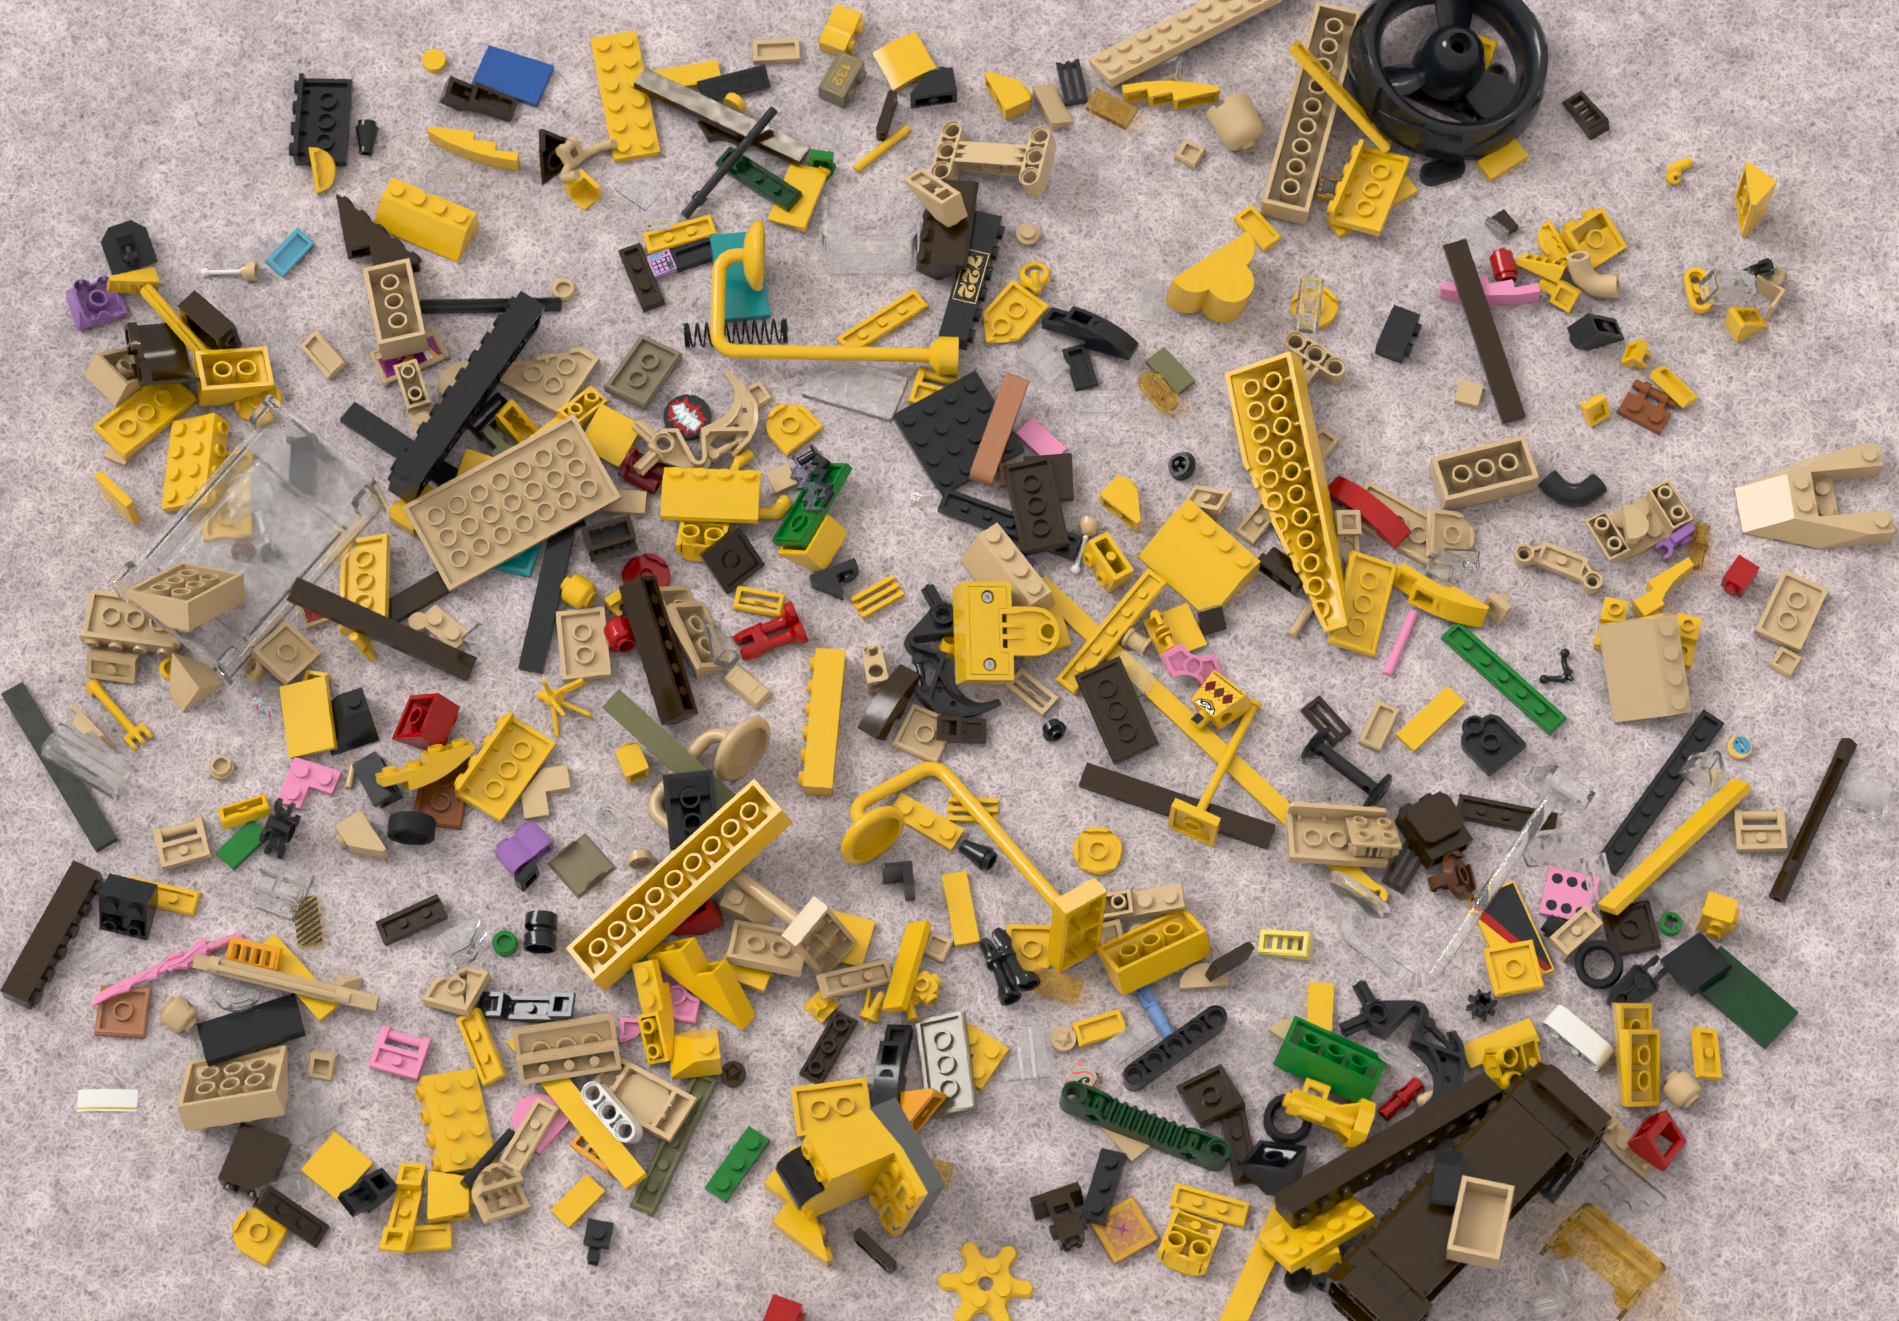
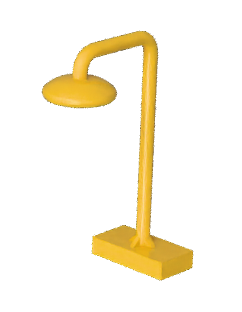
M924 762L915 765L854 799L850 807V817L853 823L843 837L841 855L850 864H864L881 856L896 842L905 822L903 812L895 806H881L866 813L865 810L869 806L924 777L934 776L939 778L1052 908L1047 961L1058 974L1096 953L1095 947L1099 946L1101 942L1107 895L1104 887L1096 878H1093L1060 896L956 774L946 765L938 762Z

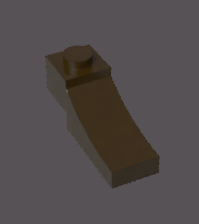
M450 76L445 82L439 103L458 111L477 112L510 122L513 118L518 99L476 81L472 85Z

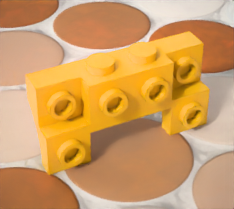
M1605 596L1598 625L1626 620L1629 602ZM1677 613L1685 670L1690 671L1702 618ZM1597 629L1593 649L1602 651L1599 631Z

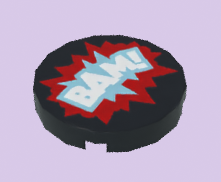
M688 394L677 396L671 400L664 409L663 416L665 427L678 428L685 441L699 439L701 428L709 425L712 418L709 405L702 398Z

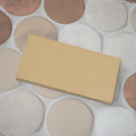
M1367 480L1363 488L1390 508L1408 526L1411 534L1394 549L1377 536V531L1361 519L1362 532L1427 568L1433 559L1426 557L1427 513Z

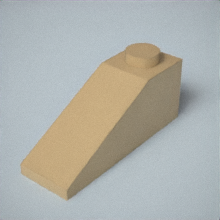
M924 168L903 179L904 183L934 218L945 226L956 225L960 220L968 216L961 193Z

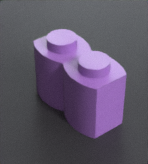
M535 821L520 825L513 837L501 840L496 846L495 855L515 878L530 861L536 863L554 847L551 839Z

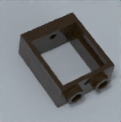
M196 290L178 305L182 320L212 350L240 348L242 345L235 324Z

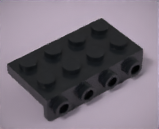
M299 73V79L294 82V93L297 94V101H293L292 104L295 122H291V136H294L293 142L289 143V156L293 157L295 166H311L308 147L320 148L328 152L334 159L336 166H347L354 84L352 79L306 78L304 73Z

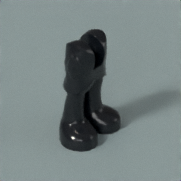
M998 927L992 932V937L999 949H996L988 938L979 941V945L988 969L994 973L998 986V1000L1002 1006H1009L1021 999L1020 991L1027 992L1037 988L1041 980L1035 972L1025 971L1021 967L1016 957L1017 954L1012 947L1011 937L1007 934L1006 930ZM1003 962H1006V965H1007V967H1008V969H1009V972H1010V974H1011L1013 983L1010 981L1009 977L1007 976V973H1006V971H1005V969H1004V967H1003V965H1002Z

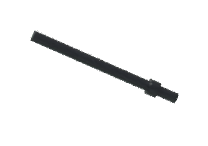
M771 106L702 189L700 191L697 190L693 194L691 202L681 212L683 217L689 219L699 206L702 207L711 191L778 113L775 108Z

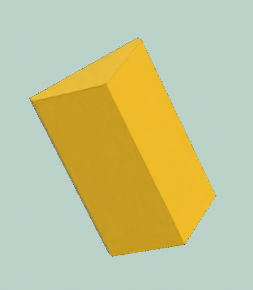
M1745 162L1735 193L1741 237H1746L1766 215L1777 181L1750 162Z

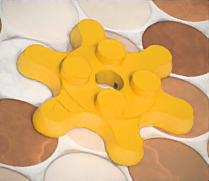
M974 1242L964 1243L960 1248V1254L965 1262L963 1270L956 1274L942 1273L937 1280L941 1290L956 1292L961 1298V1304L954 1312V1321H972L974 1316L979 1313L989 1315L992 1321H1012L1007 1311L1008 1302L1013 1298L1027 1299L1034 1292V1286L1030 1281L1017 1280L1011 1275V1266L1018 1258L1017 1250L1012 1246H1004L1000 1249L997 1256L986 1258L981 1255L977 1244ZM982 1278L990 1279L993 1282L992 1289L989 1291L981 1290L978 1286L979 1281Z

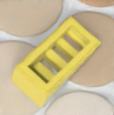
M1261 929L1258 954L1310 961L1313 936L1310 932ZM1268 937H1273L1272 949H1267ZM1279 938H1283L1282 949H1277ZM1289 939L1293 940L1292 950H1288ZM1299 941H1303L1302 951L1298 950Z

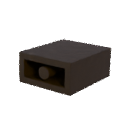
M241 1122L218 1177L220 1184L223 1186L222 1189L233 1194H237L238 1191L246 1193L247 1198L256 1201L266 1184L275 1187L292 1146L289 1138Z

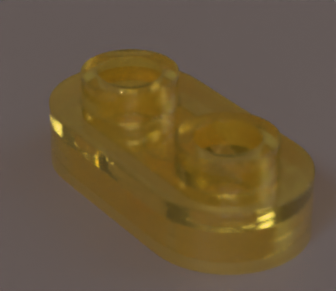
M1146 371L1140 375L1138 381L1139 388L1160 412H1170L1177 408L1179 403L1177 392L1158 371Z

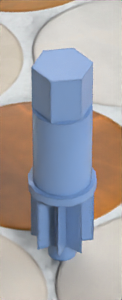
M1143 986L1138 989L1139 992L1136 993L1137 998L1164 1040L1175 1032V1029L1151 988Z

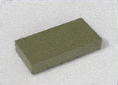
M1165 347L1146 360V365L1176 397L1195 384V379Z

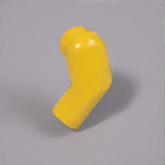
M781 495L771 508L760 507L759 519H782L791 508L790 498L786 495Z

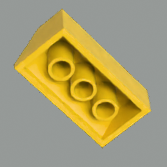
M393 177L381 197L375 219V224H381L388 234L456 263L459 262L479 227L476 212Z
M664 467L660 518L661 520L758 524L762 494L761 471Z
M1187 910L1170 912L1095 947L1096 953L1111 983L1122 996L1156 982L1158 979L1177 972L1212 954L1206 930Z

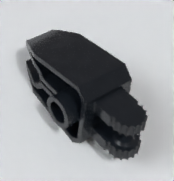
M1657 954L1643 966L1634 964L1612 989L1605 1004L1608 1005L1619 995L1625 996L1624 1003H1640L1658 992L1659 984L1657 982L1671 970L1668 966L1663 967L1654 978L1649 974L1647 970L1658 963L1660 959Z

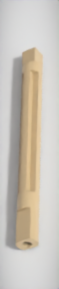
M196 954L192 968L205 970L208 973L372 1012H377L381 997L377 994L212 955L210 957Z

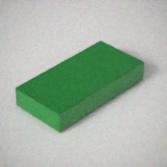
M255 821L247 822L216 851V855L235 871L263 844L259 841V837L264 829Z

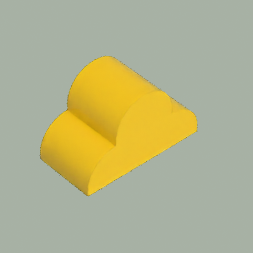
M1245 232L1173 278L1165 298L1167 304L1181 313H1195L1201 310L1209 319L1219 323H1229L1238 319L1244 312L1254 287V278L1249 266L1255 253V245L1249 233Z

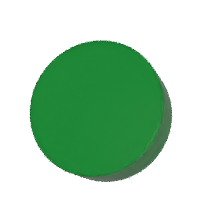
M505 930L498 932L493 937L492 946L496 954L506 957L512 955L517 950L518 942L512 932Z

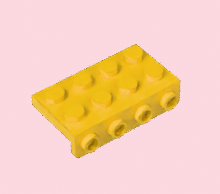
M1360 138L1358 144L1352 147L1351 161L1344 166L1342 182L1338 181L1336 185V196L1334 200H1330L1327 213L1330 214V224L1380 237L1409 168L1410 157L1390 152L1383 153L1379 149L1367 147L1365 139Z
M216 413L172 421L161 506L163 511L174 512L201 506H208L213 510L219 508L229 424Z
M511 711L506 716L502 715L498 719L494 733L486 736L481 746L483 748L479 754H474L468 762L469 768L464 774H459L454 782L456 797L502 824L556 747L555 741L515 718L514 713Z
M476 1068L422 1076L418 1086H415V1095L417 1101H421L423 1109L420 1111L421 1122L423 1125H426L428 1134H426V1144L428 1149H432L433 1158H431L432 1170L448 1174L470 1171L493 1146ZM495 1158L490 1164L497 1163V1158Z
M1352 1196L1350 1199L1333 1206L1328 1212H1323L1316 1216L1306 1225H1301L1293 1230L1284 1221L1260 1235L1258 1239L1261 1251L1266 1257L1272 1255L1290 1273H1293L1375 1225L1376 1218L1374 1214Z

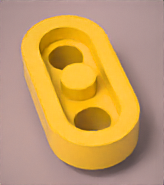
M1699 267L1688 269L1683 278V285L1689 308L1695 313L1704 314L1711 309L1713 304V295L1708 275ZM1696 279L1699 283L1693 284L1691 280ZM1701 300L1704 302V305H1698L1696 301Z

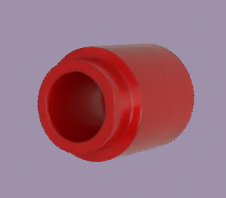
M1505 248L1495 250L1489 257L1495 280L1501 282L1512 279L1514 283L1517 280L1518 271L1512 251Z

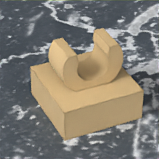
M1493 591L1484 602L1485 605L1490 607L1487 617L1497 625H1501L1512 608V605L1508 603L1512 597L1505 592L1499 596Z

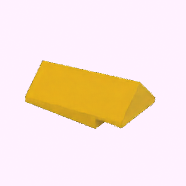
M1612 1003L1620 1106H1660V1029H1652V1003Z

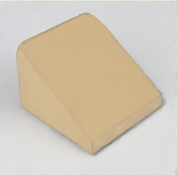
M314 1049L310 1054L308 1077L333 1081L339 1053Z

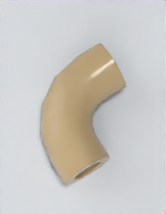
M1575 251L1567 255V265L1571 279L1581 291L1598 298L1620 297L1621 287L1618 274L1604 275L1597 273L1591 265L1590 253L1587 251Z

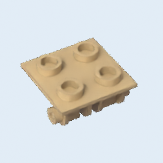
M1345 816V822L1352 842L1348 843V853H1352L1353 856H1365L1367 850V856L1371 857L1374 848L1375 857L1393 858L1398 856L1399 849L1402 850V845L1393 819Z

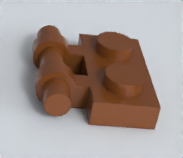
M1635 379L1632 388L1640 391L1639 394L1636 396L1628 392L1617 414L1660 436L1672 414L1664 410L1665 406L1667 405L1675 409L1678 403L1665 391L1663 393L1653 388L1649 382L1645 381L1643 383ZM1646 396L1659 401L1657 406L1644 400Z

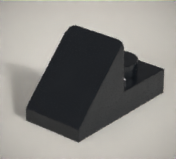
M855 558L809 575L810 585L815 590L844 600L843 590L839 582L849 583L859 575V568Z

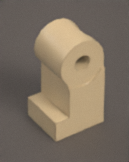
M881 645L861 648L868 695L878 693L889 678Z

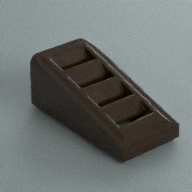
M1583 91L1562 102L1563 106L1589 140L1609 130V119ZM1581 101L1584 103L1577 108L1573 107ZM1587 108L1589 109L1588 111L1584 112L1583 114H1580V112L1584 111L1585 109H1587ZM1591 116H1594V118H1592L1591 120L1586 121V119L1590 118Z

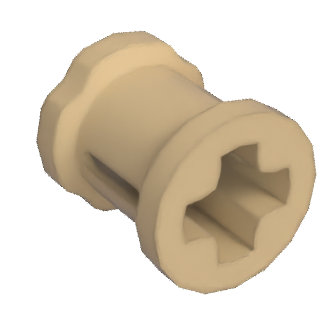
M1131 627L1123 637L1121 646H1128L1137 652L1140 658H1143L1150 649L1153 639L1143 637L1136 632V628Z

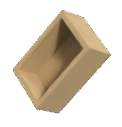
M1462 1176L1447 1245L1446 1259L1499 1270L1515 1186Z

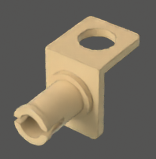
M1779 267L1773 270L1774 275L1769 276L1768 279L1757 275L1751 290L1773 301L1765 317L1766 320H1769L1786 291V289L1781 287V284L1787 278V273L1783 270L1778 276L1781 270Z

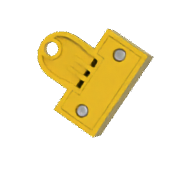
M963 581L952 587L956 685L1007 684L1014 680V657L1045 655L1054 649L1057 644L1060 630L1053 614L1039 607L1012 606L1011 582ZM1044 625L1049 626L1052 630V636L1049 639L1043 637L1041 633V628Z

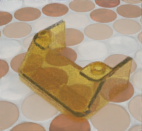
M1584 1203L1562 1222L1539 1252L1542 1257L1551 1249L1560 1258L1571 1259L1576 1255L1615 1288L1612 1292L1614 1302L1618 1307L1622 1308V1311L1616 1317L1618 1321H1621L1638 1304L1666 1270L1665 1264L1661 1259L1601 1209L1591 1203Z

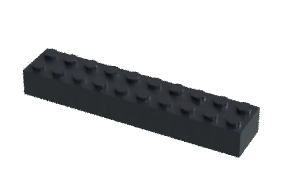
M520 291L516 298L514 296L510 298L505 307L507 310L504 315L499 314L494 321L492 332L487 331L480 342L481 347L479 350L474 349L467 360L469 363L466 369L461 367L455 377L456 382L453 387L449 385L442 395L444 399L440 405L436 403L429 413L431 417L428 422L423 421L416 432L418 435L415 440L410 439L403 450V457L401 459L397 458L390 468L392 472L387 479L390 481L388 491L407 503L420 496L495 390L509 366L516 360L539 327L545 305L526 293Z

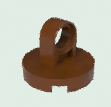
M1453 851L1445 854L1443 858L1444 872L1427 879L1430 892H1437V889L1443 888V891L1450 889L1453 895L1460 901H1465L1475 896L1472 894V891L1476 890L1475 876L1470 864L1465 865L1461 858L1465 857L1463 853Z

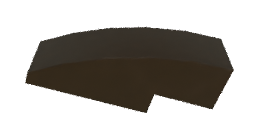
M900 664L880 688L857 728L876 739L885 741L895 720L901 719L922 675Z

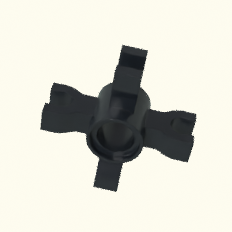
M278 798L275 801L274 811L276 815L271 814L268 817L264 830L260 833L259 841L262 843L265 840H270L265 847L264 853L269 855L272 849L276 848L278 859L284 857L286 853L284 842L289 843L301 818L297 814L295 817H290V814L295 810L296 803L291 802L286 810L282 807V798Z

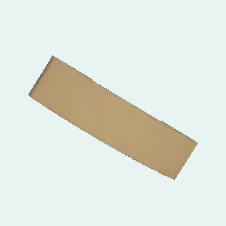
M1360 510L1335 511L1334 522L1343 577L1350 551L1360 552L1359 535L1362 534Z

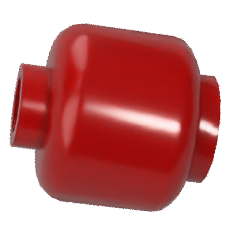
M613 617L606 623L603 632L607 644L612 651L627 653L635 647L636 641L627 617Z

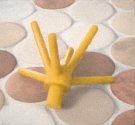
M580 678L556 690L551 689L547 681L542 679L541 682L546 691H538L537 698L544 701L546 705L551 706L555 737L558 738L560 736L557 711L563 717L566 715L560 707L561 705L587 717L592 716L590 712L564 701L565 694L586 685L587 681H583Z

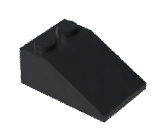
M712 769L662 774L670 850L678 848L717 812Z

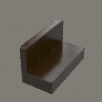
M1272 547L1267 554L1262 553L1257 558L1260 560L1259 571L1293 596L1303 587L1302 580L1295 572L1290 557L1276 547Z

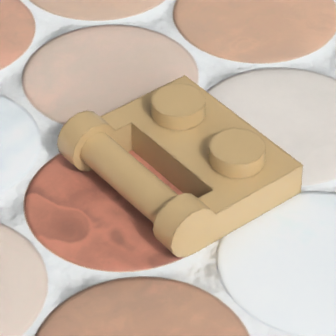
M1775 808V811H1742L1741 809H1733L1732 817L1736 852H1786L1787 837L1784 808ZM1743 821H1775L1776 825H1743Z
M202 816L195 817L193 821L161 829L158 827L153 829L163 871L212 858ZM197 830V834L164 843L165 838Z

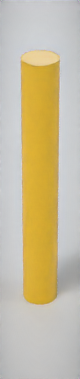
M905 124L854 164L852 168L857 173H860L911 132L909 126Z

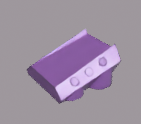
M101 276L96 282L92 283L85 279L76 280L72 289L66 290V301L75 322L76 330L80 331L128 316L121 293H107L106 287L109 276Z

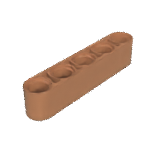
M1006 372L968 479L992 486L1029 384L1028 379Z

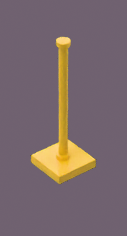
M1249 699L1252 708L1244 713L1197 807L1175 798L1171 805L1168 828L1210 847L1214 846L1221 818L1206 812L1256 711H1260L1262 704L1255 699Z

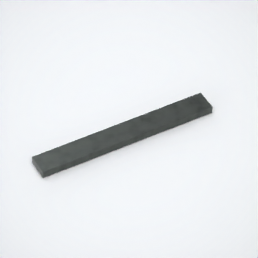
M23 681L1 693L96 853L118 841V838Z

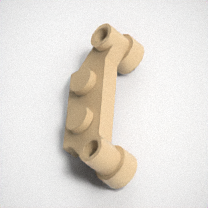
M1543 541L1542 545L1534 547L1528 544H1520L1515 548L1514 560L1519 568H1526L1530 565L1538 566L1580 583L1584 593L1590 596L1595 595L1601 589L1603 578L1600 573L1592 571L1588 564L1589 558Z

